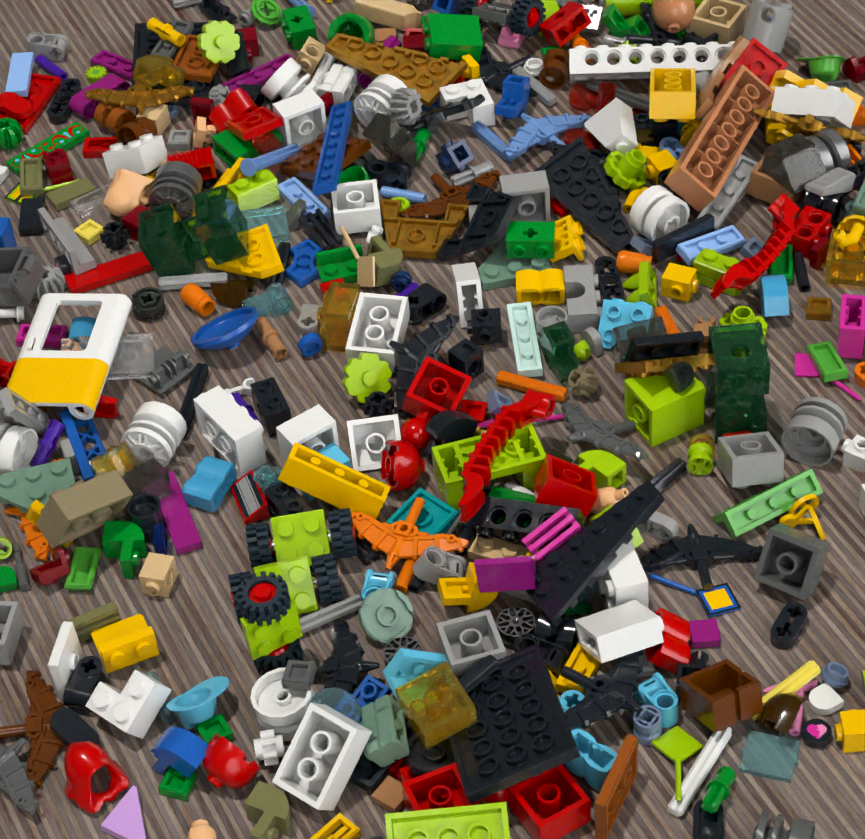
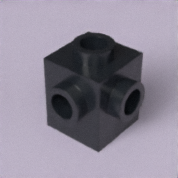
M500 308L471 310V320H467V334H472L474 344L502 342Z

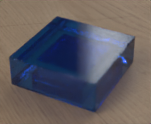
M163 523L154 524L153 546L155 553L168 555V539Z

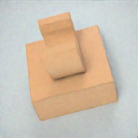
M197 116L193 130V147L202 148L203 142L213 143V135L208 134H216L215 126H206V118Z

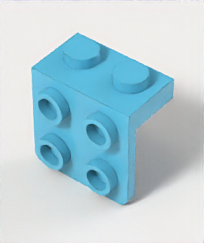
M617 298L611 300L604 299L598 330L602 338L603 349L627 352L632 338L648 336L650 322L654 320L655 312L653 306L640 301L630 303Z
M400 648L383 670L389 687L392 689L397 701L402 705L404 713L415 715L436 698L434 692L436 686L433 681L448 663L444 654Z

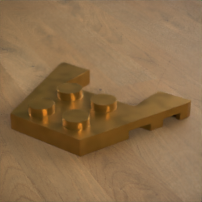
M380 199L387 244L391 249L400 248L403 257L436 259L444 240L451 239L469 214L468 205L448 203L444 220L399 217L402 207L401 200Z

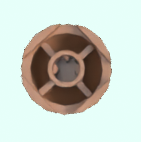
M653 0V20L659 28L669 33H678L691 24L695 13L694 0Z

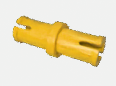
M154 17L150 18L147 22V28L158 34L162 40H168L177 47H181L185 43L186 36L174 30L172 25L164 24Z

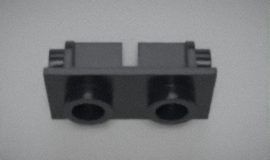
M202 0L203 4L198 6L211 20L218 22L227 21L229 23L237 19L230 12V8L224 6L219 0Z

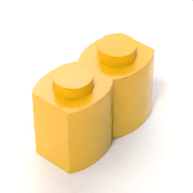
M525 269L515 272L516 303L531 302V306L540 303L544 305H560L565 303L563 270L545 269L537 271Z

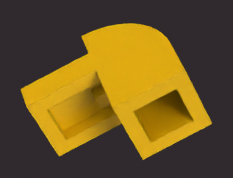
M469 562L465 577L439 578L437 583L442 606L465 605L467 612L485 608L498 595V592L480 593L474 562Z

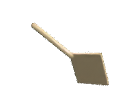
M340 226V230L357 260L358 287H375V256H359L344 226Z

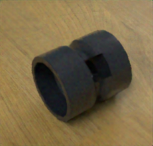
M806 191L802 210L808 205L832 214L831 222L836 223L842 208L843 194L839 193L822 197Z
M142 493L132 497L126 507L130 522L142 529L146 543L162 538L166 531V525L159 498L150 493Z
M542 611L536 624L534 636L565 646L569 653L572 654L579 641L574 621L578 618L565 616L556 628Z

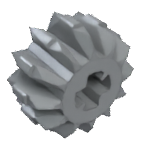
M400 88L391 93V100L388 101L390 104L388 111L391 112L390 119H393L395 124L412 125L417 120H420V113L423 112L421 109L423 102L420 101L421 94H418L416 89Z
M52 264L43 266L45 272L32 299H37L40 302L44 294L64 293L66 280L59 267H53Z

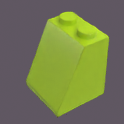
M667 375L628 378L624 380V417L628 421L633 420L636 423L638 433L651 447H654L704 424L705 386L694 377L689 387L682 392L675 393Z

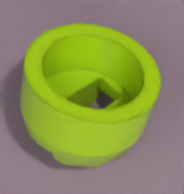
M584 339L572 347L569 352L576 360L584 361L590 357L591 348Z
M0 537V543L9 548L6 551L0 547V559H5L10 556L13 546L8 538Z

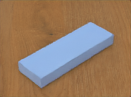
M33 52L12 53L5 92H13L21 97L28 96L34 64Z
M296 177L278 184L279 194L291 206L299 198L306 201V210H302L301 216L307 217V213H315V210L319 208L327 219L331 218V211Z
M734 225L677 244L675 250L687 265L691 266L703 248L712 249L717 253L724 254L743 247L747 240Z

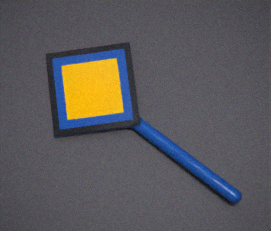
M652 573L649 575L653 580L696 595L708 617L741 610V606L728 583L715 585L712 590L704 591L703 589L695 590Z

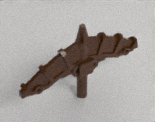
M498 170L485 172L473 182L478 183L482 187H489L493 191V185L496 181H499L501 174ZM434 173L431 176V180L442 191L440 197L433 199L431 202L411 205L406 210L400 212V217L425 219L445 217L448 203L469 205L464 199L472 183L463 187L459 185L449 186L437 173Z
M28 670L26 671L25 685L30 706L29 714L25 718V724L0 727V738L26 735L27 741L30 743L29 751L31 752L27 761L28 769L26 773L29 780L35 782V789L41 788L43 785L41 780L49 769H54L56 764L53 761L59 750L65 748V744L50 728L52 714L57 709L65 707L63 702H58L53 695L55 691L53 686H47L40 678L41 673Z

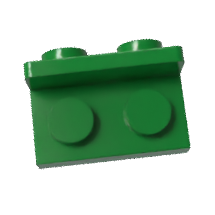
M361 244L354 245L359 256H363ZM349 246L315 253L317 271L321 283L340 278L343 279L345 284L357 282V260Z

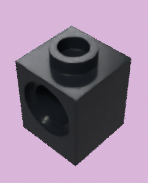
M467 338L448 350L449 367L472 377V380L484 372L483 350Z

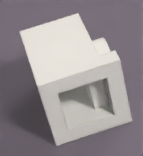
M857 434L853 440L849 438L845 440L841 449L843 453L842 464L865 475V438Z

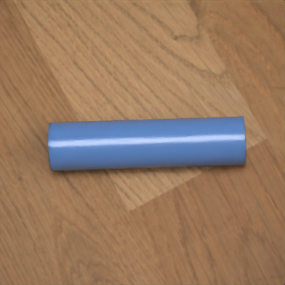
M382 186L380 196L384 198L403 197L409 202L416 204L426 202L427 194L388 186Z

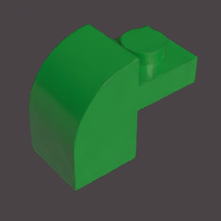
M614 3L606 7L601 18L605 27L609 29L608 35L619 38L627 37L628 34L648 36L650 32L649 27L640 14L625 20Z
M105 521L102 544L106 558H120L123 577L134 578L136 567H140L141 558H147L148 556L142 529L129 521Z

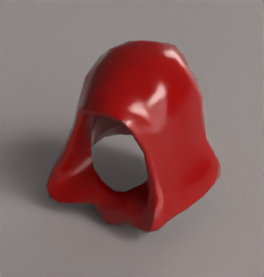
M90 741L73 742L67 747L64 756V768L67 777L64 792L65 796L73 800L80 809L89 814H95L100 810L105 801L113 802L117 798L118 793L129 786V779L121 766L111 759L98 744ZM105 766L110 773V786L105 792L93 793L91 790V776L100 767Z

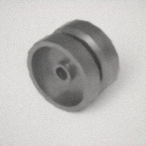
M823 129L814 133L813 136L810 135L797 141L794 146V158L812 165L810 181L838 167L847 169L851 166L848 147L841 135L834 129Z

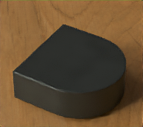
M676 362L665 370L675 393L684 391L693 382L694 371L687 362Z

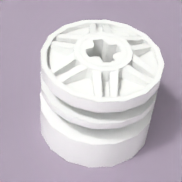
M291 57L272 75L261 89V92L271 101L280 95L282 101L310 89L315 90L319 82L314 79L306 85L305 83L311 75L307 73L299 78L297 75L302 67Z
M381 74L376 77L355 98L353 105L358 120L373 132L386 133L395 125V121L390 119L391 112L388 111L390 108L388 101L391 100V93H394L396 89L407 88V86L397 77L389 74Z
M156 401L145 402L139 407L132 423L128 425L121 438L122 450L129 459L144 468L153 470L163 469L169 464L176 448L187 431L186 421L179 412L164 403Z
M0 421V474L32 467L29 463L39 445L37 444L39 440L38 435L34 429L20 425L12 426L10 423Z

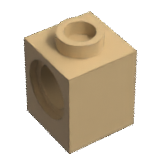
M310 36L308 37L295 60L302 67V71L312 76L325 53V45Z
M148 553L138 576L142 594L168 598L178 575L174 556Z

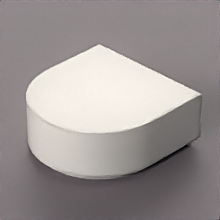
M825 682L810 692L809 707L818 715H830L844 707V700Z

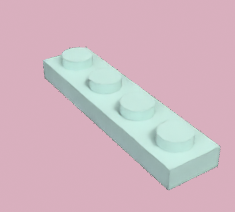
M531 302L507 304L517 374L525 377L543 376Z

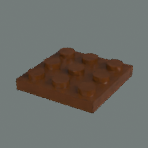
M325 133L318 135L317 139L311 144L303 146L302 150L296 155L288 157L286 162L279 166L281 174L314 180ZM348 137L341 170L372 148L369 140Z

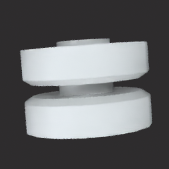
M660 185L651 186L634 202L629 214V224L632 229L645 236L650 242H653L686 225L689 219V207L686 202L674 196L666 188Z
M277 668L267 672L257 680L252 688L250 699L261 730L274 729L275 736H283V742L292 741L310 703L318 702L313 687H311L310 691L283 689L281 681L285 668Z

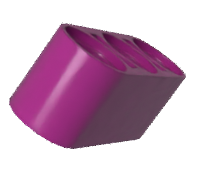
M110 73L73 95L69 101V108L86 120L92 119L95 109L101 101L86 99L85 90L101 88L128 91V88L131 86L124 79L114 73Z

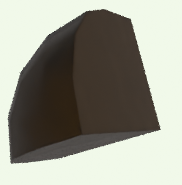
M254 280L211 282L210 286L212 293L222 304L231 307H247L250 304L248 292H253Z
M779 693L769 698L763 706V712L759 713L755 723L779 737L787 735L800 710L803 697L795 693Z

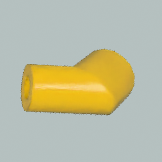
M648 187L633 190L629 193L622 207L625 213L630 214L634 202Z
M855 223L848 234L843 230H840V233L836 231L833 234L835 244L839 247L857 244L864 232V226L860 223Z

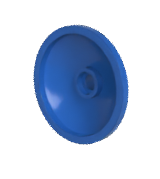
M243 307L222 314L200 327L191 336L190 341L194 347L202 350L233 349L240 344V340L249 334L257 322L258 312L255 307Z

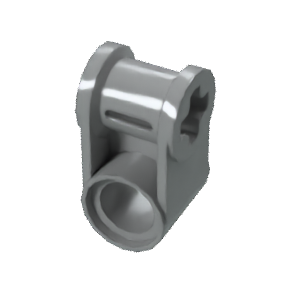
M34 32L27 36L29 52H33L34 60L38 55L42 54L50 61L59 62L63 60L65 56L64 51L68 49L70 44L69 39L62 34Z
M305 303L302 305L301 313L297 320L298 328L301 329L300 339L309 333H317L322 339L325 327L329 321L328 305Z
M429 546L414 563L413 572L422 581L437 585L439 578L463 577V571L466 569L467 563L461 556L443 551L435 546Z

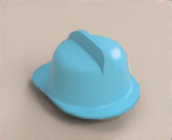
M224 676L207 679L184 694L171 699L166 707L170 711H176L185 729H192L196 727L195 725L205 722L214 716L217 707L216 697L229 686V679Z

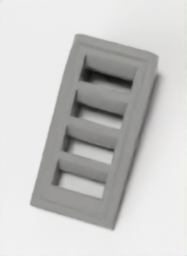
M838 167L805 184L804 189L822 197L850 192L853 190L855 173Z

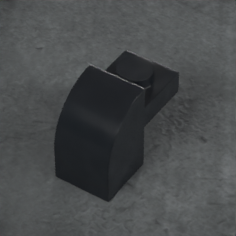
M444 410L437 413L429 420L424 429L431 434V438L426 445L425 456L432 460L431 447L474 437L479 421L465 412L456 410Z

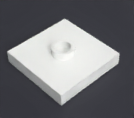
M63 621L48 662V668L60 700H63L65 687L70 682L77 663L84 658L73 622Z

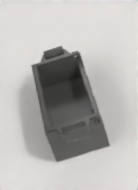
M29 246L0 248V307L29 306L45 269Z

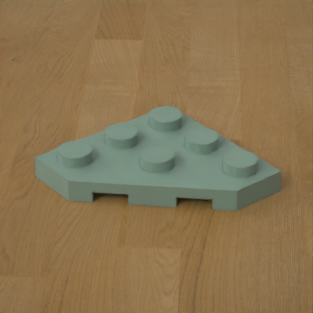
M505 238L478 268L483 291L516 285L515 272L520 270L532 269L542 271L552 269L549 259L507 258Z
M70 458L0 474V502L7 506L12 504L26 514L30 505L35 500L46 506L51 493L58 489H68L75 484Z

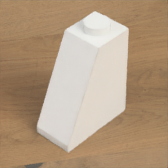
M617 97L584 123V126L612 152L619 151L624 154L638 146L632 108Z
M475 262L451 265L461 328L467 327V320H471L472 309H483L481 281Z

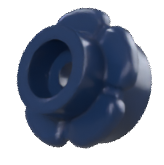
M397 271L392 275L390 285L397 292H402L413 279L408 272Z

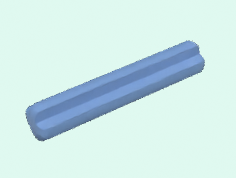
M477 120L471 124V131L504 160L511 162L516 159V157L508 159L503 154L504 149L508 148L509 145L481 121Z

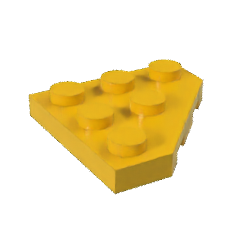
M267 223L202 247L207 265L212 269L260 279L284 271Z

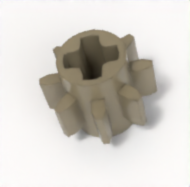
M578 365V369H573L570 372L568 385L574 387L572 389L573 394L589 397L590 393H594L597 390L599 377L594 375L595 368L587 365L585 367Z

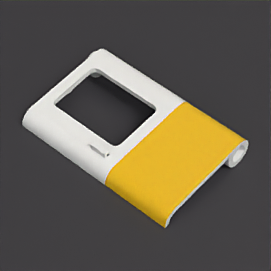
M48 293L42 295L7 388L35 406H68L70 413L78 419L89 420L93 418L132 308L131 300L124 294ZM59 305L101 306L87 347L83 351L42 350ZM76 407H83L85 413L78 411Z

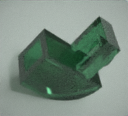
M565 321L544 327L541 331V348L549 369L553 368L560 383L568 381L570 372L573 369H578V365H581L573 351L575 339Z

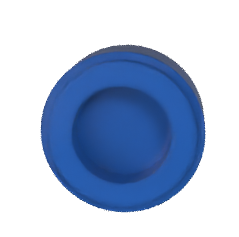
M309 333L299 340L297 347L303 356H313L321 350L323 341L317 333Z

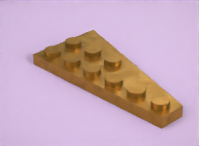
M341 33L335 35L325 45V52L374 79L381 74L397 77L407 88L416 89L417 93L421 94L420 101L423 102L422 105L428 108L440 97L439 88L453 84L468 68V62L460 61L455 63L449 61V58L442 56L440 59L429 57L427 53L395 46L393 49L385 47L384 43H367L363 41V38Z
M753 348L654 360L615 363V373H625V378L649 377L658 374L667 375L665 370L676 362L689 363L694 372L709 369V365L717 364V368L731 367L732 362L737 361L740 362V365L755 364V359L764 358L763 348Z

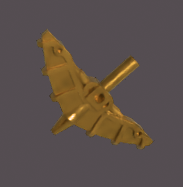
M140 73L135 75V85L129 87L128 91L101 88L85 90V96L88 100L96 99L102 101L105 105L111 103L120 105L121 108H125V106L136 107L141 115L146 107L154 105L160 107L161 104L170 101L175 103L180 98L185 96L192 97L195 93L194 87L182 85L162 90H152L151 87L146 86V84L144 85L143 75Z
M763 108L754 109L753 112L758 118L771 120L774 124L782 123L788 125L791 130L800 129L808 136L823 129L831 128L839 133L844 141L865 142L864 134L853 130L825 126L824 123L815 119L812 114H807L805 118L799 117L797 119Z

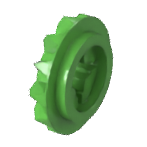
M253 0L250 5V13L254 14V19L260 20V25L265 23L268 27L272 24L276 26L282 18V10L274 0Z

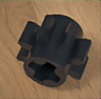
M119 222L106 224L103 227L104 233L100 234L101 242L105 243L106 248L111 250L124 248L127 245V239L130 238L129 230L125 229L124 224Z
M376 391L371 393L369 397H365L366 404L363 405L364 415H369V418L393 415L394 399H388V393Z

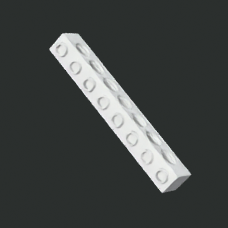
M735 41L728 42V44L708 42L706 45L688 42L679 46H675L673 43H664L662 46L641 44L640 47L622 44L611 48L607 45H598L596 48L575 46L574 49H569L570 81L588 80L590 78L595 80L649 79L651 68H695V73L704 71L711 73L720 61L718 57L725 55ZM703 55L707 60L705 62H698L696 57ZM682 56L685 58V61L677 63L674 61V58ZM637 57L641 59V62L639 64H632L630 60ZM654 57H661L663 61L656 64L652 62V59ZM617 58L619 63L611 65L608 63V60ZM588 59H595L597 63L590 66L586 64V61Z

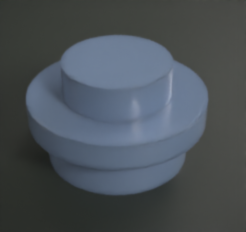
M830 662L820 672L824 683L826 682L832 688H844L849 682L848 670L839 663Z

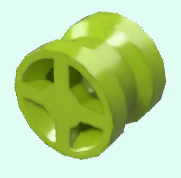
M695 443L688 448V470L692 474L703 476L712 472L714 450L709 444Z

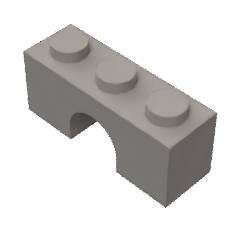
M592 264L563 266L569 333H579L589 327H593L598 331V321H600L602 307H597V305H600V290H595V288H599L598 274H593Z

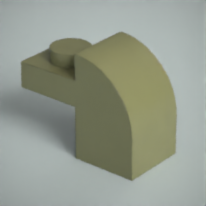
M379 235L371 237L366 256H375V287L390 284L392 275L399 271L403 259L401 249H391Z
M258 781L244 802L247 819L256 823L250 833V839H277L279 833L289 836L292 830V818L287 797L278 788Z

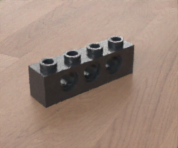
M485 496L484 504L470 519L469 525L478 537L484 539H492V536L501 537L504 541L517 543L518 540H522L563 507ZM566 507L583 529L585 517L580 509ZM506 517L503 523L496 524L499 518ZM532 520L528 527L521 528L525 521ZM570 523L563 530H561L557 536H555L552 540L547 541L545 544L551 543L554 539H556L568 528H570L572 524Z

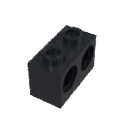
M284 482L264 490L269 514L272 518L312 511L298 492Z

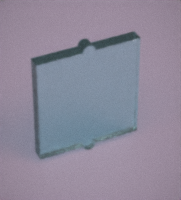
M750 730L746 747L742 748L743 758L739 772L791 783L794 767L798 765L799 761L797 755L800 741Z

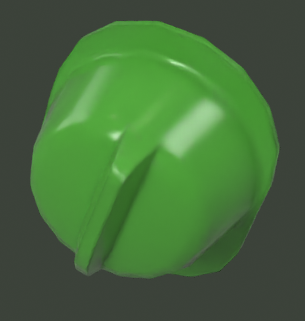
M827 55L815 58H797L796 61L808 64L812 79L816 78L822 82L836 80L840 72V66L846 61V58L837 55Z

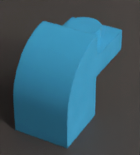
M785 275L760 276V284H757V294L761 297V315L764 317L789 315V297Z

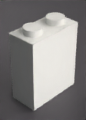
M637 600L574 620L580 647L601 663L664 642L662 635L664 623L661 617Z

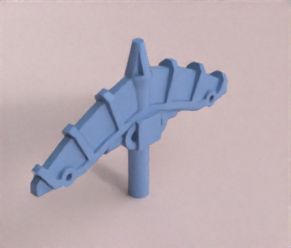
M522 113L521 118L526 124L523 127L517 128V134L509 139L510 145L504 149L503 154L508 159L520 157L521 154L526 153L530 146H535L536 144L545 145L549 142L557 141V144L566 145L557 138L558 134L566 130L582 128L584 123L591 117L586 115V113H582V115L563 113V116L545 115V118L535 119Z

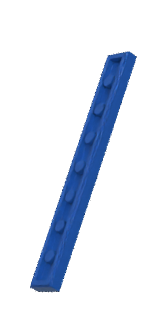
M352 101L331 106L312 187L314 196L337 191L354 112Z

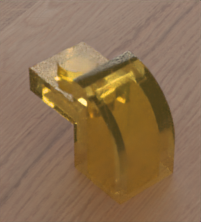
M146 55L136 60L132 79L149 87L159 83L168 88L183 86L186 70L172 64L173 59L169 57Z
M125 441L116 446L111 445L105 448L102 454L88 461L95 475L100 472L108 473L117 470L121 476L137 465Z

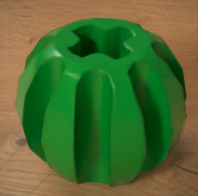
M10 117L0 118V148L3 150L14 149L23 139L22 127L15 119Z

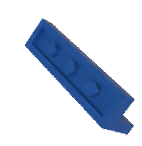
M69 409L60 411L61 422L66 425L64 432L72 445L82 480L86 482L100 472L108 473L113 471L93 419H77L73 421ZM87 425L90 427L85 434L77 432L78 428ZM86 442L96 444L92 450L83 448ZM93 458L102 461L98 467L90 465Z

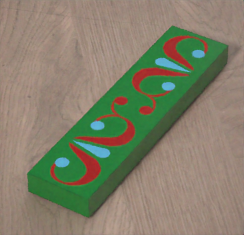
M74 122L6 161V166L20 177V159L42 157L43 160V152L47 151L49 153L55 150V148H64L67 151L84 141L85 138L91 137L90 132L78 122Z

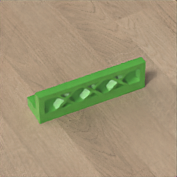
M811 468L785 479L784 482H779L712 517L715 524L724 521L731 537L734 538L790 510L792 505L805 495L815 494L817 496L823 493V490Z

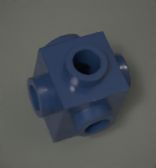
M464 138L455 144L452 140L441 146L442 151L435 155L440 168L445 171L446 175L453 171L456 174L467 168L466 163L475 158Z

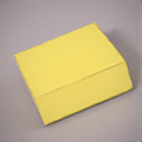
M91 219L73 230L78 238L89 246L101 238L100 234L104 233L103 226Z

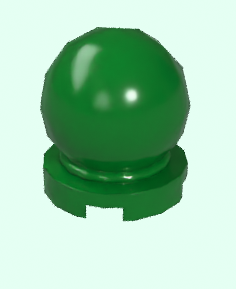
M345 13L331 22L328 29L329 41L335 35L341 33L363 38V41L373 44L375 32L373 25L366 17L360 14Z

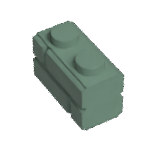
M384 695L375 700V703L371 702L361 708L362 721L359 724L372 731L363 750L366 758L375 762L380 767H386L394 763L395 759L399 760L409 755L402 705L390 695Z

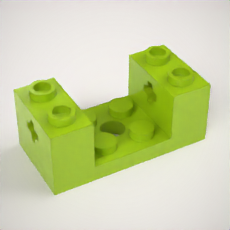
M532 423L523 426L522 429L516 428L513 438L509 437L506 447L502 446L499 456L495 457L492 466L491 480L516 474L521 486L534 491V478L546 453ZM481 435L431 447L434 477L444 502L456 510L461 509V507H458V503L464 494L463 478L461 477L463 464L468 462L469 454L475 450V444L480 442Z

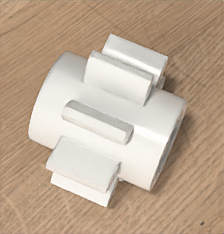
M274 729L260 731L261 738L253 739L256 760H264L265 767L278 765V757L285 756L283 736H275Z

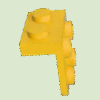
M136 614L95 629L91 633L107 674L159 655L155 633L151 626H147L141 614Z

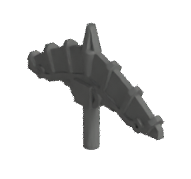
M569 402L561 405V410L564 412L563 419L569 423L568 429L574 432L567 436L568 441H588L594 444V447L597 449L602 447L614 451V454L617 456L624 454L635 457V461L648 459L649 454L643 451L641 446L615 435L635 430L636 423L633 420L610 424L606 420L600 421L589 418L586 412L574 403Z
M22 737L7 748L0 746V789L10 796L13 803L20 810H24L32 816L40 805L38 800H34L33 789L36 785L33 780L28 778L26 773L28 766L26 762H20L17 757L26 743V740Z

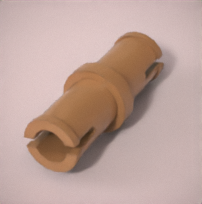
M266 317L258 318L254 327L261 335V341L264 346L270 349L276 360L285 358L288 354V349L280 340L281 335L279 332L272 328Z

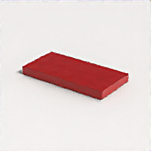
M32 73L28 96L22 98L31 103L33 113L28 118L15 119L0 110V118L10 117L20 123L23 135H26L61 86V77Z

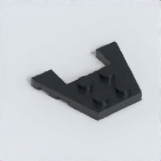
M473 182L464 200L469 205H479L463 238L445 239L437 258L442 262H446L500 242L515 214L519 201L511 195L500 191H492L489 187H482L478 183Z

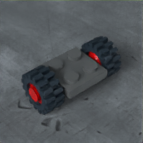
M459 0L461 2L459 10H462L459 12L460 15H478L480 25L495 21L499 26L509 25L512 28V32L528 37L536 36L537 31L540 32L538 26L542 23L543 19H546V15L543 14L546 12V8L543 7L544 3L541 2L542 0H515L516 4L493 3L494 0Z

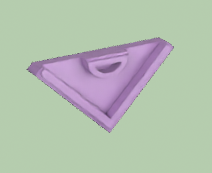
M132 786L101 824L103 832L117 839H146L137 787Z

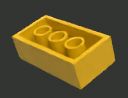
M651 68L649 119H654L656 122H666L668 119H677L678 122H689L690 119H695V68Z

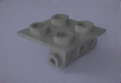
M162 346L128 371V374L162 395L193 372L195 365L188 361L190 355L186 350L174 353L167 347Z

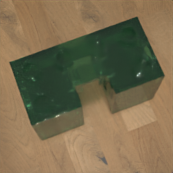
M225 184L192 195V199L195 202V216L181 220L171 202L138 213V246L158 277L194 273L195 262L211 257L215 264L219 265L249 255L248 222Z
M761 322L709 326L708 358L711 373H707L706 401L714 443H718V437H722V434L748 430L750 433L766 432L768 412L764 394H769L770 362Z

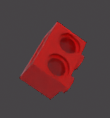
M806 205L793 221L797 233L788 243L792 244L793 253L797 251L802 252L803 257L809 259L810 248L821 237L829 238L833 231V225L831 224L832 214Z

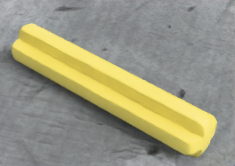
M813 660L808 661L762 697L763 706L769 698L779 693H795L821 672L817 663ZM759 714L752 716L751 718L754 721H756Z

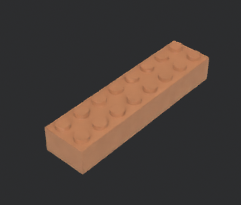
M744 65L737 69L724 83L713 101L714 105L705 114L664 183L698 212L705 208L716 198L762 119L755 116V113H753L754 109H768L774 98V91Z

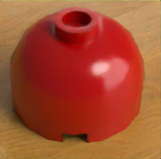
M387 440L384 445H389L388 450H382L381 478L382 480L387 478L388 485L391 486L389 492L405 491L418 482L420 474H423L425 471V461L423 458H420L416 447L409 442Z
M215 733L208 742L209 745L202 762L204 769L209 774L206 779L216 788L221 789L224 785L230 789H240L248 785L261 770L254 760L249 763L247 761L248 758L245 756L246 754L224 737H219Z

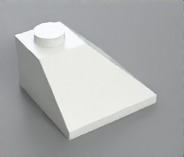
M398 414L346 421L353 469L356 471L380 469L382 450H388L389 446L384 445L387 440H401Z

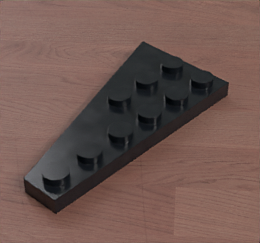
M582 136L578 137L535 170L546 171L550 198L617 256L619 251L629 250L632 247L630 241L634 233L620 211L617 201L612 196L611 190L600 169L596 166Z
M649 480L615 503L610 509L594 519L577 534L571 536L569 540L536 564L535 589L525 591L556 628L563 621L561 616L568 607L573 609L579 602L577 600L579 594L584 589L591 588L617 557L615 552L623 543L627 545L633 538L631 533L638 525L645 524L665 501L661 492Z

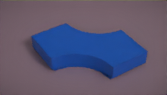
M309 238L290 248L294 261L285 270L286 277L299 288L319 278L315 267V253L321 252L323 249Z

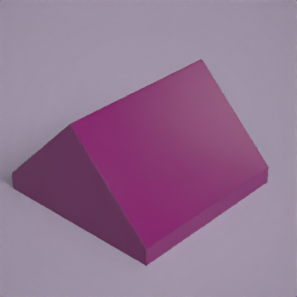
M536 555L474 560L480 593L535 589Z

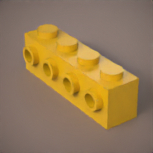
M296 442L278 477V480L332 504L336 508H350L351 512H363L365 515H370L375 519L384 505L391 487Z

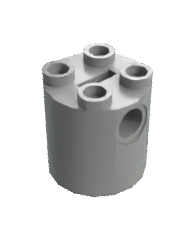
M752 0L742 36L748 41L754 37L770 51L782 53L794 12L792 9L793 5L781 1L773 4L771 3L772 0ZM769 10L773 12V19L771 21L767 18Z

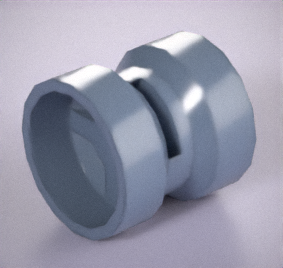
M643 705L640 706L642 708L640 713H633V736L637 737L639 744L647 746L652 745L651 741L662 735V714L655 706Z

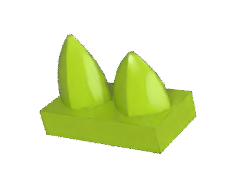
M648 260L640 262L639 272L629 277L622 284L624 288L636 289L625 301L630 303L646 302L655 309L657 307V275Z

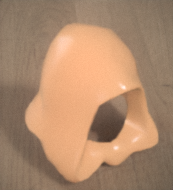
M118 169L113 175V181L107 190L103 205L117 217H124L139 204L146 206L152 185L154 184L153 178L125 169Z

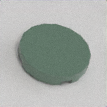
M380 588L369 593L362 601L359 609V623L363 632L371 640L379 643H388L396 637L406 636L411 630L414 616L413 607L409 599L401 591L391 588Z

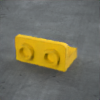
M570 215L555 221L556 243L555 257L550 259L552 263L564 259L571 254H574L579 262L584 260L583 251L585 250V245L581 237L584 232L580 223L575 222Z

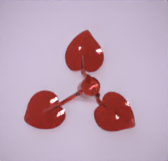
M576 82L569 94V104L579 111L596 109V114L601 108H604L616 98L617 86L611 82H602L599 84L597 93ZM632 108L633 115L646 113ZM571 128L563 136V141L567 146L582 136L587 149L590 151L593 148L597 149L601 143L590 131L587 132L580 128Z

